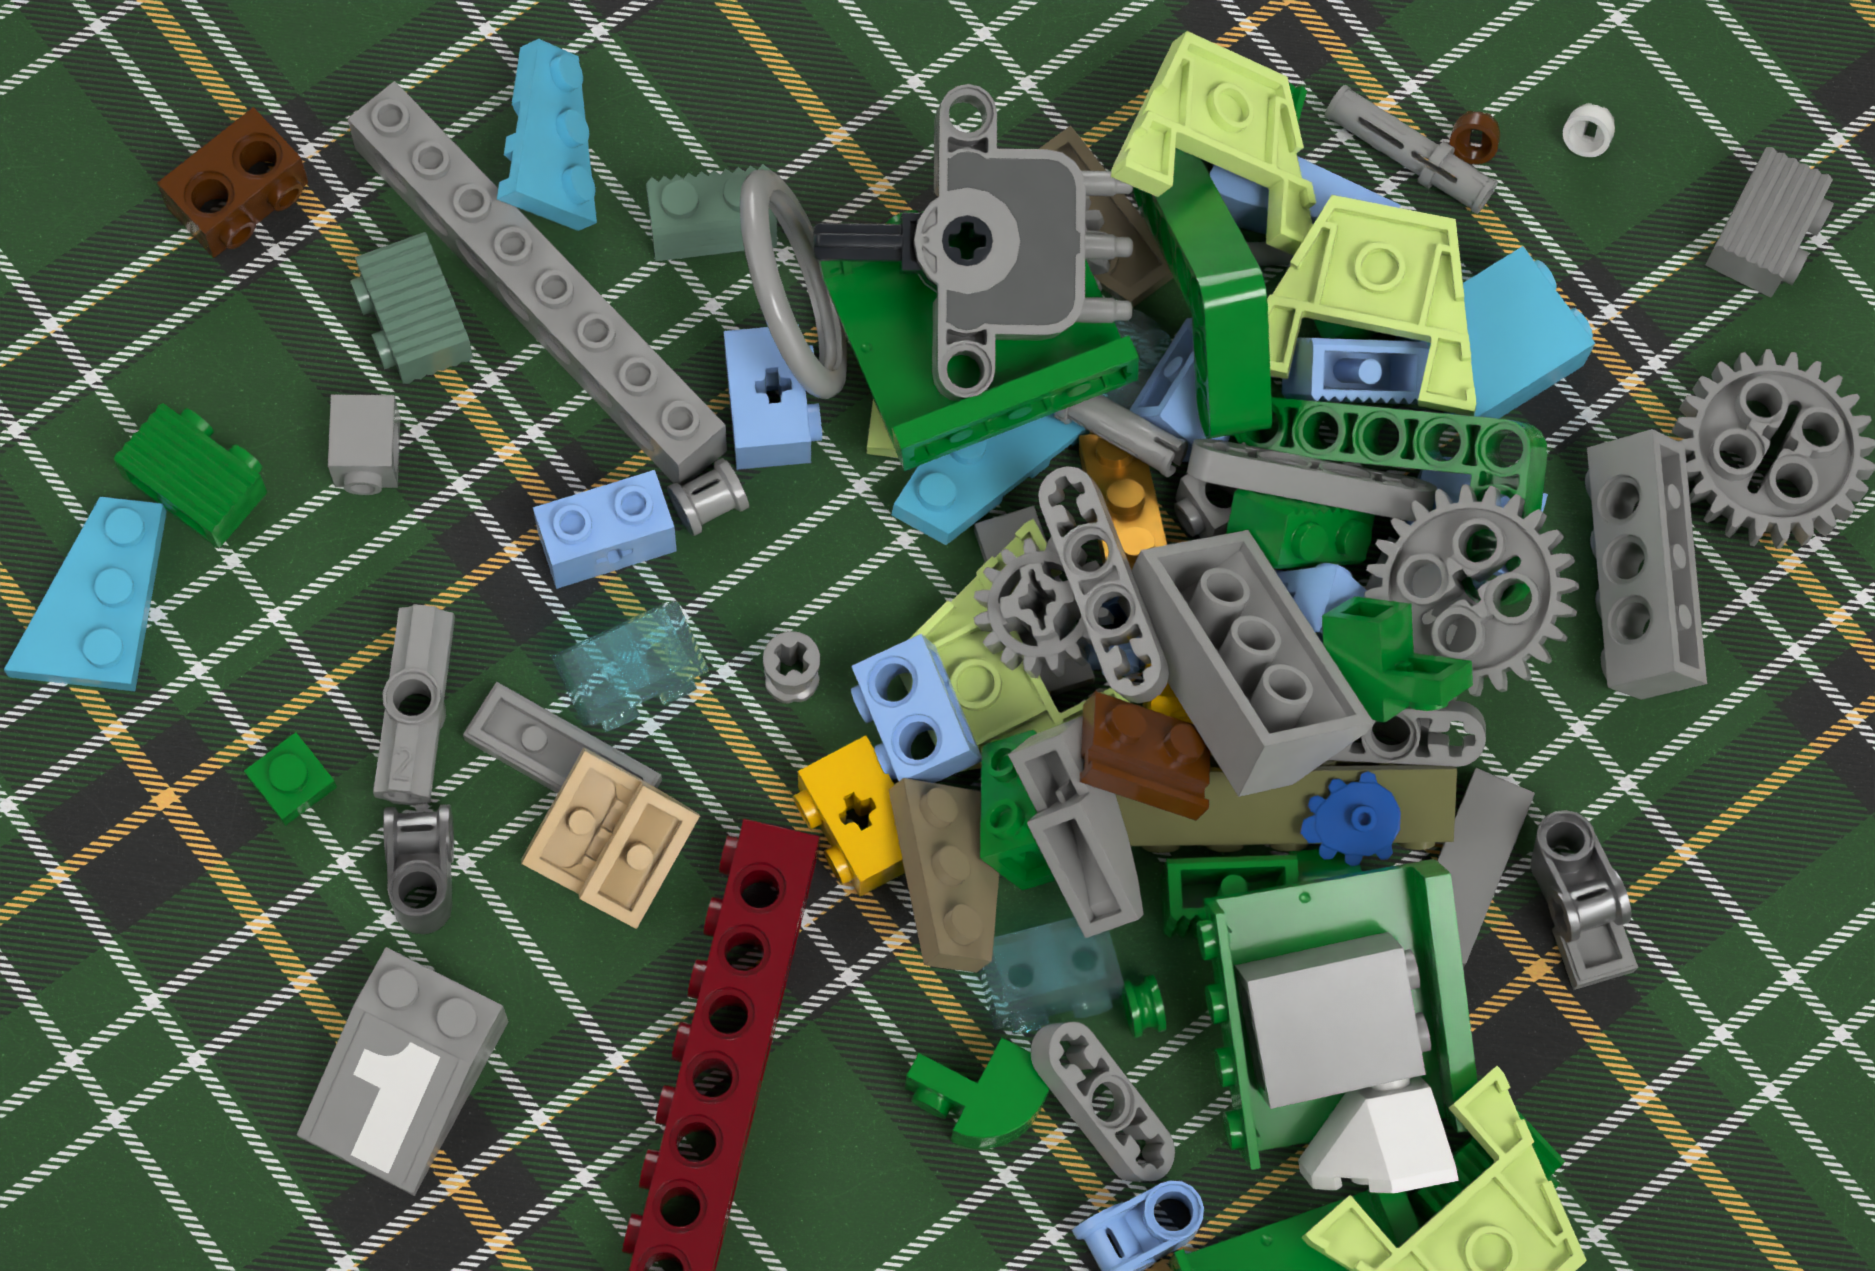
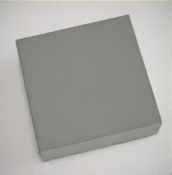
M1612 921L1580 932V938L1570 943L1565 942L1556 927L1552 929L1573 990L1633 973L1638 968L1623 925H1616Z

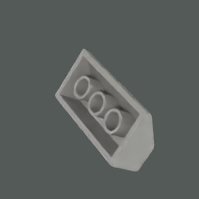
M1249 530L1140 551L1132 568V573L1168 664L1169 677L1167 682L1238 797L1293 785L1370 730L1374 723ZM1119 597L1117 602L1127 618H1129L1131 612L1130 602L1125 597Z

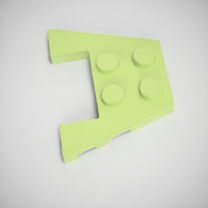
M1186 31L1172 42L1112 167L1111 177L1159 197L1173 186L1175 148H1178L1183 152L1194 155L1268 188L1266 244L1294 256L1313 226L1309 208L1316 204V198L1312 182L1302 178L1296 153L1303 149L1304 146L1288 77Z
M1331 195L1291 259L1287 272L1273 294H1270L1267 298L1271 376L1288 379L1301 320L1306 317L1431 343L1419 393L1418 406L1459 415L1474 416L1476 411V394L1472 373L1456 219Z
M1032 519L1015 533L1016 537L1005 547L1016 557L1024 555L1025 539L1031 538L1040 551H1045L1047 543L1035 520ZM1001 552L995 558L992 556L976 572L977 576L951 602L948 600L909 638L911 639L922 634L936 646L981 756L983 746L988 743L1029 730H1035L1037 733H1040L1080 716L1083 717V704L1086 702L1084 701L1062 713L1058 712L1040 675L1038 678H1031L1024 671L1023 661L1013 671L1000 661L1003 651L992 654L984 645V639L991 632L981 631L975 624L974 617L988 610L978 603L974 598L975 591L990 590L992 587L991 581L983 573L986 567L1001 571L1006 566ZM1050 569L1053 577L1062 574L1060 570ZM1017 631L1010 632L1014 639L1023 643ZM911 673L899 674L909 693L913 685ZM1109 688L1101 692L1103 694L1129 702L1128 700L1120 696L1117 692H1115L1112 688ZM927 730L936 747L937 736L935 731ZM979 762L962 771L980 769L982 762Z
M1498 1066L1487 1073L1449 1107L1450 1111L1493 1158L1494 1163L1402 1245L1396 1248L1351 1195L1345 1198L1301 1237L1308 1246L1350 1271H1576L1587 1261L1552 1181L1547 1180L1533 1149L1532 1143H1534L1528 1126L1524 1119H1520L1508 1092L1510 1086L1505 1074Z

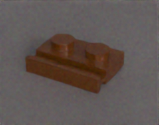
M1097 691L1083 704L1081 758L1085 759L1084 770L1080 773L1079 782L1197 821L1209 809V800L1205 799V788L1210 784V750L1194 724Z

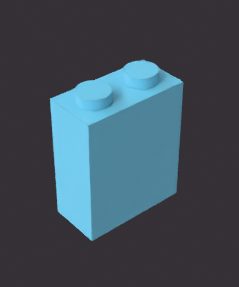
M1523 246L1463 283L1472 373L1476 394V411L1474 416L1499 419L1584 366L1595 345L1592 339V329L1587 319L1579 310L1575 308L1570 309L1556 291V282L1549 268L1540 260L1534 261ZM1396 336L1394 340L1425 342L1400 336ZM1443 411L1445 414H1455Z

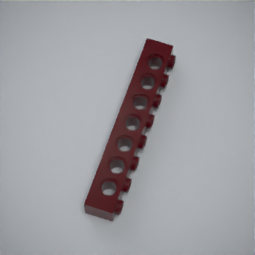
M743 818L739 838L729 835L726 838L719 873L729 875L723 899L711 898L703 935L713 937L707 961L696 959L688 988L687 997L698 999L692 1024L680 1022L672 1050L671 1060L682 1062L676 1087L664 1085L657 1108L655 1124L665 1126L660 1150H647L641 1171L639 1188L649 1190L643 1216L631 1214L624 1238L622 1253L633 1255L629 1271H648L654 1263L661 1260L674 1261L680 1265L683 1271H716L819 855L820 836ZM759 882L767 883L774 887L778 897L768 907L754 908L748 905L742 898V894L748 886ZM740 944L753 945L763 955L759 965L747 971L733 968L727 962L726 957L733 947ZM735 1006L741 1009L748 1019L741 1030L732 1034H725L717 1031L711 1025V1017L721 1007ZM716 1068L723 1070L730 1076L732 1080L731 1086L726 1093L719 1097H706L700 1094L694 1087L695 1080L703 1071ZM704 1132L710 1135L716 1143L713 1154L700 1162H692L682 1157L678 1147L681 1140L687 1134ZM675 1196H688L699 1204L700 1212L693 1223L684 1227H676L664 1220L662 1217L663 1207Z

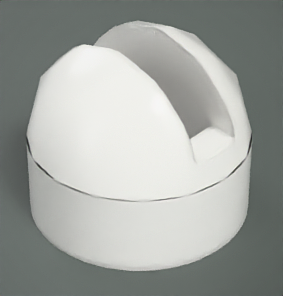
M1586 103L1578 107L1570 114L1563 128L1565 144L1572 152L1583 157L1601 155L1607 150L1614 136V118L1607 108L1592 105V103ZM1589 121L1598 125L1595 138L1584 135Z

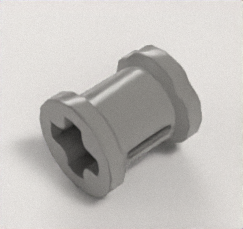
M724 458L714 462V470L683 486L677 482L667 486L672 504L683 525L692 536L702 532L703 524L734 508L740 512L749 508V502L741 483L728 461Z
M793 631L777 634L768 642L763 653L766 690L774 699L786 704L804 702L809 699L819 686L820 653L815 642L809 636ZM797 660L803 662L802 674L796 670H791L786 676L780 674L781 662L788 666H792Z

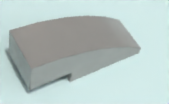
M1080 716L1030 736L1008 756L1037 811V814L1027 824L1086 939L1139 920L1144 913L1131 846L1116 795L1079 782L1080 773L1084 770L1085 759L1081 758L1083 717Z

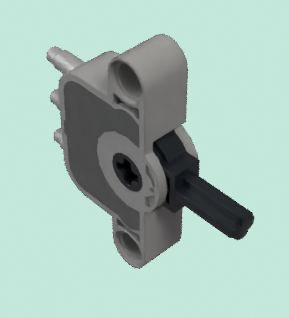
M971 84L960 85L946 94L936 111L934 120V193L938 198L930 202L923 213L903 212L900 216V224H816L813 232V253L815 259L819 261L899 262V274H918L924 285L937 293V298L933 302L932 375L934 385L940 394L949 400L961 401L969 397L978 396L987 390L993 381L995 373V340L1040 341L1058 336L1075 322L1113 323L1114 321H1128L1132 318V303L1128 300L1085 297V259L1113 260L1116 257H1130L1133 251V241L1129 237H1116L1113 234H1085L1086 196L1130 194L1133 191V186L1111 177V171L1080 170L1076 162L1062 152L1048 149H998L997 110L993 98L980 86ZM964 102L976 107L981 114V128L969 133L956 129L949 118L951 106ZM961 229L968 230L970 241L979 242L980 248L975 249L968 260L961 259L959 248L949 247L948 241L954 240ZM957 355H965L975 360L980 371L979 381L976 386L965 389L951 382L947 373V365L950 358Z

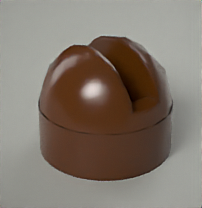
M1468 111L1460 116L1455 122L1450 136L1449 144L1455 148L1453 154L1468 164H1483L1491 160L1497 153L1500 142L1498 122L1487 112ZM1473 129L1483 131L1481 144L1470 142Z

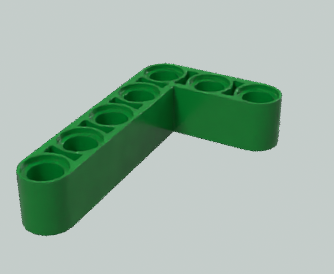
M1176 148L1173 186L1159 197L1136 187H1133V193L1137 206L1192 312L1196 401L1201 428L1206 439L1268 429L1272 425L1268 301L1263 274L1202 160Z
M1271 397L1272 410L1279 421V428L1274 438L1266 442L1260 430L1235 434L1239 444L1245 442L1248 446L1315 459L1471 475L1470 486L1475 492L1477 502H1482L1489 486H1493L1500 490L1501 498L1507 496L1511 499L1517 494L1525 500L1522 519L1542 508L1548 454L1547 442L1541 431L1535 426L1524 422ZM1331 415L1338 424L1339 433L1333 445L1326 448L1319 439V428L1323 420ZM1389 421H1392L1399 430V441L1396 448L1386 455L1379 446L1378 436L1381 428ZM1453 426L1460 435L1461 445L1455 457L1447 461L1439 451V439L1446 429ZM1515 432L1522 441L1523 452L1518 462L1508 467L1500 457V446L1507 435ZM1482 529L1475 532L1469 538L1466 552L1472 562H1483L1494 554L1497 548L1495 533L1492 530ZM1518 556L1509 559L1505 564L1508 572L1519 567L1521 559ZM1468 576L1462 581L1465 593L1474 602L1478 603L1481 600L1478 589L1486 583V580L1477 582ZM1516 583L1509 586L1503 592L1501 606L1514 605L1523 600L1530 592L1528 585Z

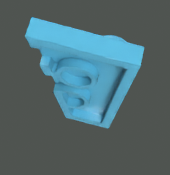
M537 39L520 47L511 104L518 115L516 133L506 137L504 156L511 161L509 178L499 182L497 200L579 231L597 223L594 201L595 184L591 173L588 146L589 128L585 119L582 92L583 73L579 64V56L541 39Z
M1053 413L919 465L895 501L891 515L947 545L1002 502L1003 496L1029 476L1031 478L1035 477L1049 466L1052 458L1070 444L1075 446L1079 443V436L1088 435L1090 431L1073 421L1070 424H1064L1055 419V414Z
M99 497L5 666L4 671L8 677L126 691L136 690L167 513L162 503Z

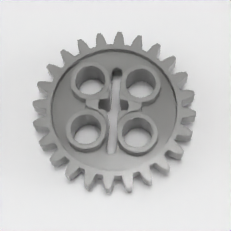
M1771 349L1764 351L1757 366L1754 365L1746 352L1740 353L1734 363V371L1724 362H1719L1711 374L1713 381L1701 376L1692 389L1696 396L1687 395L1679 410L1686 417H1679L1672 427V433L1683 439L1678 442L1685 444L1686 461H1688L1686 463L1688 482L1694 481L1696 484L1689 495L1690 504L1706 499L1711 506L1703 520L1708 523L1722 514L1728 519L1725 529L1727 537L1730 538L1740 526L1748 528V539L1751 546L1757 544L1764 532H1769L1775 548L1781 549L1792 531L1796 540L1803 546L1813 537L1814 528L1822 535L1827 536L1837 525L1835 518L1845 522L1856 509L1852 501L1860 502L1868 492L1869 488L1861 480H1868L1875 471V464L1863 457L1870 455L1874 450L1875 440L1861 437L1859 434L1872 421L1871 417L1865 415L1852 416L1850 411L1860 397L1858 394H1852L1841 398L1836 393L1843 377L1837 375L1826 383L1818 379L1821 371V362H1814L1804 372L1798 369V357L1795 352H1791L1783 366L1776 365ZM1755 400L1761 402L1768 408L1771 417L1762 418L1756 416L1749 410L1746 401ZM1791 404L1798 406L1799 413L1777 451V458L1766 472L1757 493L1749 492L1747 486L1770 446V439L1782 423L1788 406ZM1802 429H1812L1820 433L1826 441V446L1819 447L1811 444L1806 440ZM1720 451L1736 453L1741 457L1745 468L1735 469L1729 467L1720 457ZM1784 479L1792 482L1800 491L1801 498H1792L1784 495L1777 487L1776 480Z
M1468 484L1462 485L1458 503H1453L1446 492L1438 489L1435 493L1436 509L1429 511L1428 508L1415 500L1411 503L1416 518L1414 523L1409 525L1395 517L1391 520L1394 529L1400 535L1396 543L1387 540H1377L1376 545L1389 557L1386 564H1370L1367 566V571L1382 578V586L1364 592L1365 598L1412 603L1414 653L1472 661L1473 686L1468 689L1470 695H1481L1484 678H1490L1498 691L1505 692L1507 691L1508 684L1506 672L1513 670L1519 677L1529 681L1532 677L1526 662L1533 656L1547 664L1551 663L1552 658L1543 646L1547 638L1566 642L1568 637L1555 626L1557 617H1575L1577 611L1562 603L1561 595L1578 590L1579 584L1567 578H1560L1559 572L1571 566L1575 560L1570 554H1553L1552 550L1561 542L1564 536L1557 529L1543 534L1539 533L1547 517L1540 509L1530 513L1524 519L1521 518L1525 500L1521 496L1515 494L1502 508L1500 507V490L1493 486H1489L1482 502H1477L1475 492ZM1482 529L1492 530L1497 538V548L1494 554L1483 562H1472L1466 552L1469 538L1475 532ZM1515 556L1521 559L1520 566L1513 571L1499 575L1480 586L1478 594L1481 600L1476 605L1465 599L1458 600L1450 605L1448 609L1444 610L1432 623H1423L1422 617L1425 613L1455 600L1465 592L1462 581L1469 576L1477 582H1482L1500 570L1509 559ZM1437 565L1442 574V583L1438 591L1427 598H1418L1412 588V579L1415 573L1423 566ZM1516 583L1527 584L1532 593V602L1529 609L1520 616L1507 617L1501 608L1503 592L1509 586ZM1461 618H1470L1476 628V639L1473 645L1463 652H1452L1446 642V633L1449 626Z

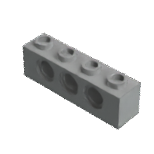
M1651 429L1588 447L1589 470L1586 473L1585 485L1592 501L1594 529L1591 532L1590 543L1592 552L1597 559L1599 589L1596 592L1595 601L1598 614L1602 619L1604 649L1601 653V667L1607 679L1608 688L1642 700L1707 684L1685 444ZM1639 500L1638 506H1637L1636 510L1634 511V513L1632 514L1633 508H1634L1636 502ZM1644 559L1643 567L1641 571L1638 573L1639 565ZM1650 618V623H1649L1648 629H1647L1646 632L1643 634L1644 626H1645L1646 622L1648 621V619Z

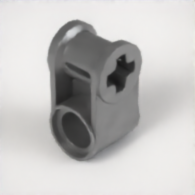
M440 805L437 812L398 813L395 807L385 808L383 829L387 863V890L396 919L403 928L412 933L424 935L435 932L445 925L452 910L451 863L454 860V829L451 805ZM426 886L437 891L433 902L424 908L415 909L403 904L408 892L416 887Z
M1568 810L1555 811L1545 816L1538 826L1530 866L1532 874L1536 878L1548 903L1551 917L1560 936L1565 942L1570 943L1578 940L1582 931L1612 921L1619 926L1629 923L1632 912L1627 891L1620 876L1612 868L1594 832L1593 826L1587 818L1577 812ZM1551 847H1567L1575 854L1569 856L1559 855L1552 851Z

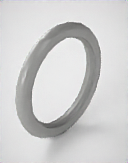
M754 170L746 177L741 186L740 222L745 256L761 311L782 358L797 381L809 394L817 398H832L842 390L846 381V336L822 280L819 260L814 257V229L795 194L779 175L771 170ZM769 208L784 229L807 286L818 334L819 360L807 344L786 297L772 246Z

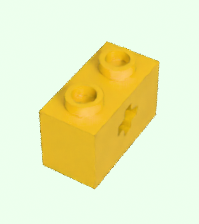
M866 735L799 770L798 788L800 792L793 795L796 807L808 828L812 830L820 826L831 847L824 850V855L835 877L841 885L851 881L859 897L905 873L889 795V789L894 786V783L889 774L884 773L876 752ZM854 808L859 816L869 814L868 828L861 831L855 822L846 824V811Z

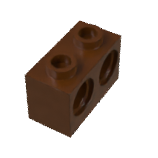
M254 107L157 182L166 208L213 258L226 248L235 249L245 243L255 231L256 224L274 210L282 211L290 207L300 197L304 186L309 183L301 157ZM268 161L275 164L265 174L253 175L248 173V170L258 162ZM222 199L227 201V204L215 213L200 211L201 207L210 200Z

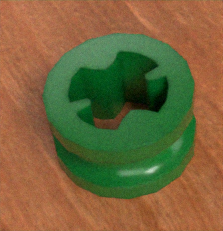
M1145 975L1143 982L1139 985L1132 984L1129 979L1121 981V1000L1131 1036L1133 1038L1142 1037L1143 1031L1146 1028H1153L1157 1033L1165 1032V1011L1154 975Z

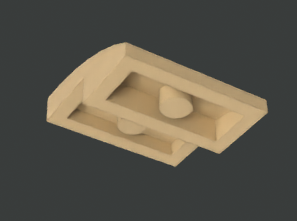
M584 747L521 858V863L576 892L582 901L637 929L700 815L656 787Z

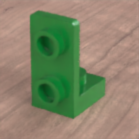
M1029 730L988 743L982 748L980 859L1021 890L1056 881L1027 824L1037 814V811L1008 756L1026 739L1037 734L1035 730Z

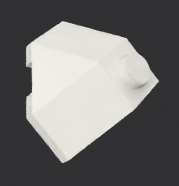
M1420 1076L1346 1092L1298 1159L1300 1173L1313 1189L1337 1190L1342 1187L1341 1178H1351L1352 1182L1356 1184L1369 1185V1191L1376 1193H1398L1458 1181L1457 1168L1431 1087Z

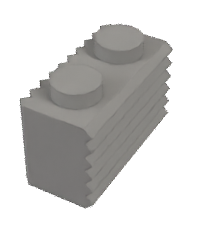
M1766 147L1705 265L1770 298L1781 281L1793 285L1809 255V252L1799 248L1806 232L1808 231L1817 236L1834 205L1833 202L1824 198L1833 179L1829 174H1821L1818 169H1810L1807 164L1799 163L1796 158H1788L1785 153H1777L1773 147Z

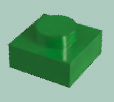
M296 732L244 770L249 781L285 826L337 788L334 779Z

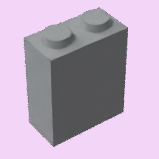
M1389 932L1235 965L1257 1089L1270 1109L1426 1074L1422 1052L1431 1050L1430 1034L1423 1013H1415L1411 994L1412 989L1420 987L1417 963L1412 950H1404Z

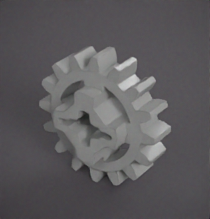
M1050 537L1045 551H1040L1035 542L1028 538L1024 540V555L1016 557L1005 548L1001 551V555L1006 566L1001 571L986 567L983 571L985 576L991 581L992 587L990 590L975 591L974 598L980 605L986 607L988 611L975 616L974 622L981 631L991 632L984 639L983 643L992 654L1003 651L1000 661L1013 671L1023 661L1024 671L1031 678H1038L1043 664H1048L1051 671L1057 677L1064 676L1065 671L1064 661L1071 657L1082 667L1088 664L1082 649L1088 643L1092 646L1093 644L1069 581L1057 582L1051 575L1050 569L1064 571L1052 537ZM1080 547L1076 557L1078 568L1087 572L1099 569L1101 566L1096 560L1085 564L1088 555ZM1043 590L1053 600V602L1046 605L1047 615L1044 616L1045 624L1035 614L1042 610V600L1045 599ZM1114 597L1109 598V599L1106 600L1104 603L1110 601V600L1113 599ZM1100 607L1098 613L1099 624H1114L1115 617L1108 609ZM1079 620V622H1078V624L1076 625V627H1075V628L1073 629V631L1068 635V633L1070 632V630L1072 629V627L1074 626V624L1076 623V621ZM1017 631L1019 635L1030 632L1037 640L1038 646L1023 644L1014 639L1010 632Z

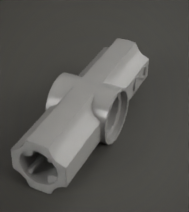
M413 604L410 607H400L398 612L390 676L383 690L385 712L373 790L375 798L384 799L393 804L416 806L417 804L430 803L439 734L446 718L444 697L455 624L454 613L441 610L436 606ZM412 694H422L431 699L429 707L417 716H407L398 711L400 703Z

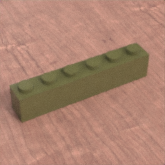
M1210 752V784L1205 788V799L1209 800V809L1197 821L1117 794L1115 795L1130 846H1141L1149 852L1169 853L1178 850L1180 845H1205L1208 849L1217 852H1234L1242 849L1244 845L1269 844L1270 847L1280 851H1299L1305 849L1308 844H1322L1308 843L1300 833L1303 820L1315 815L1308 807L1310 798L1318 795L1327 799L1331 795L1328 786L1332 780L1341 779L1348 785L1351 782H1359L1361 774L1369 771L1375 774L1378 784L1393 794L1400 808V831L1393 843H1397L1399 846L1407 849L1424 850L1434 847L1435 842H1454L1457 768L1453 766L1327 760L1293 785L1238 797Z

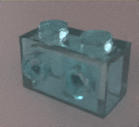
M678 601L663 603L551 656L582 725L594 726L601 723L605 732L638 718L640 714L636 705L655 696H659L661 703L666 704L695 691L697 687L693 678L709 671Z
M1075 917L994 937L992 962L978 971L994 1030L1010 1026L1012 1034H1022L1038 1030L1050 1024L1048 1016L1073 1010L1075 1018L1090 1017L1106 1012L1113 1007L1111 1000L1118 999L1124 987L1109 930L1085 939Z

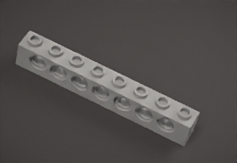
M395 81L347 118L355 150L673 483L677 482L683 486L692 481L727 451L726 425L517 207L497 200L498 188Z

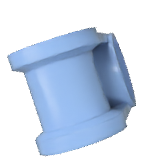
M1170 1180L1160 1183L1125 1203H1118L1095 1214L1077 1225L1072 1232L1076 1239L1085 1240L1101 1271H1144L1153 1265L1156 1260L1185 1246L1195 1237L1203 1220L1204 1206L1200 1195L1192 1186L1182 1181ZM1166 1199H1177L1183 1202L1191 1215L1190 1224L1178 1231L1164 1229L1155 1219V1206ZM1106 1234L1110 1235L1122 1258L1118 1257Z

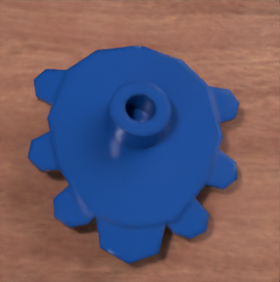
M1367 771L1361 774L1359 782H1351L1348 785L1341 779H1334L1328 786L1331 795L1327 799L1318 795L1310 798L1308 807L1315 815L1303 820L1300 833L1308 843H1322L1319 847V855L1324 860L1333 859L1335 854L1340 852L1345 854V862L1348 865L1356 866L1360 864L1363 856H1371L1376 853L1379 859L1388 860L1393 854L1392 843L1400 831L1401 811L1393 794L1377 783L1375 774Z

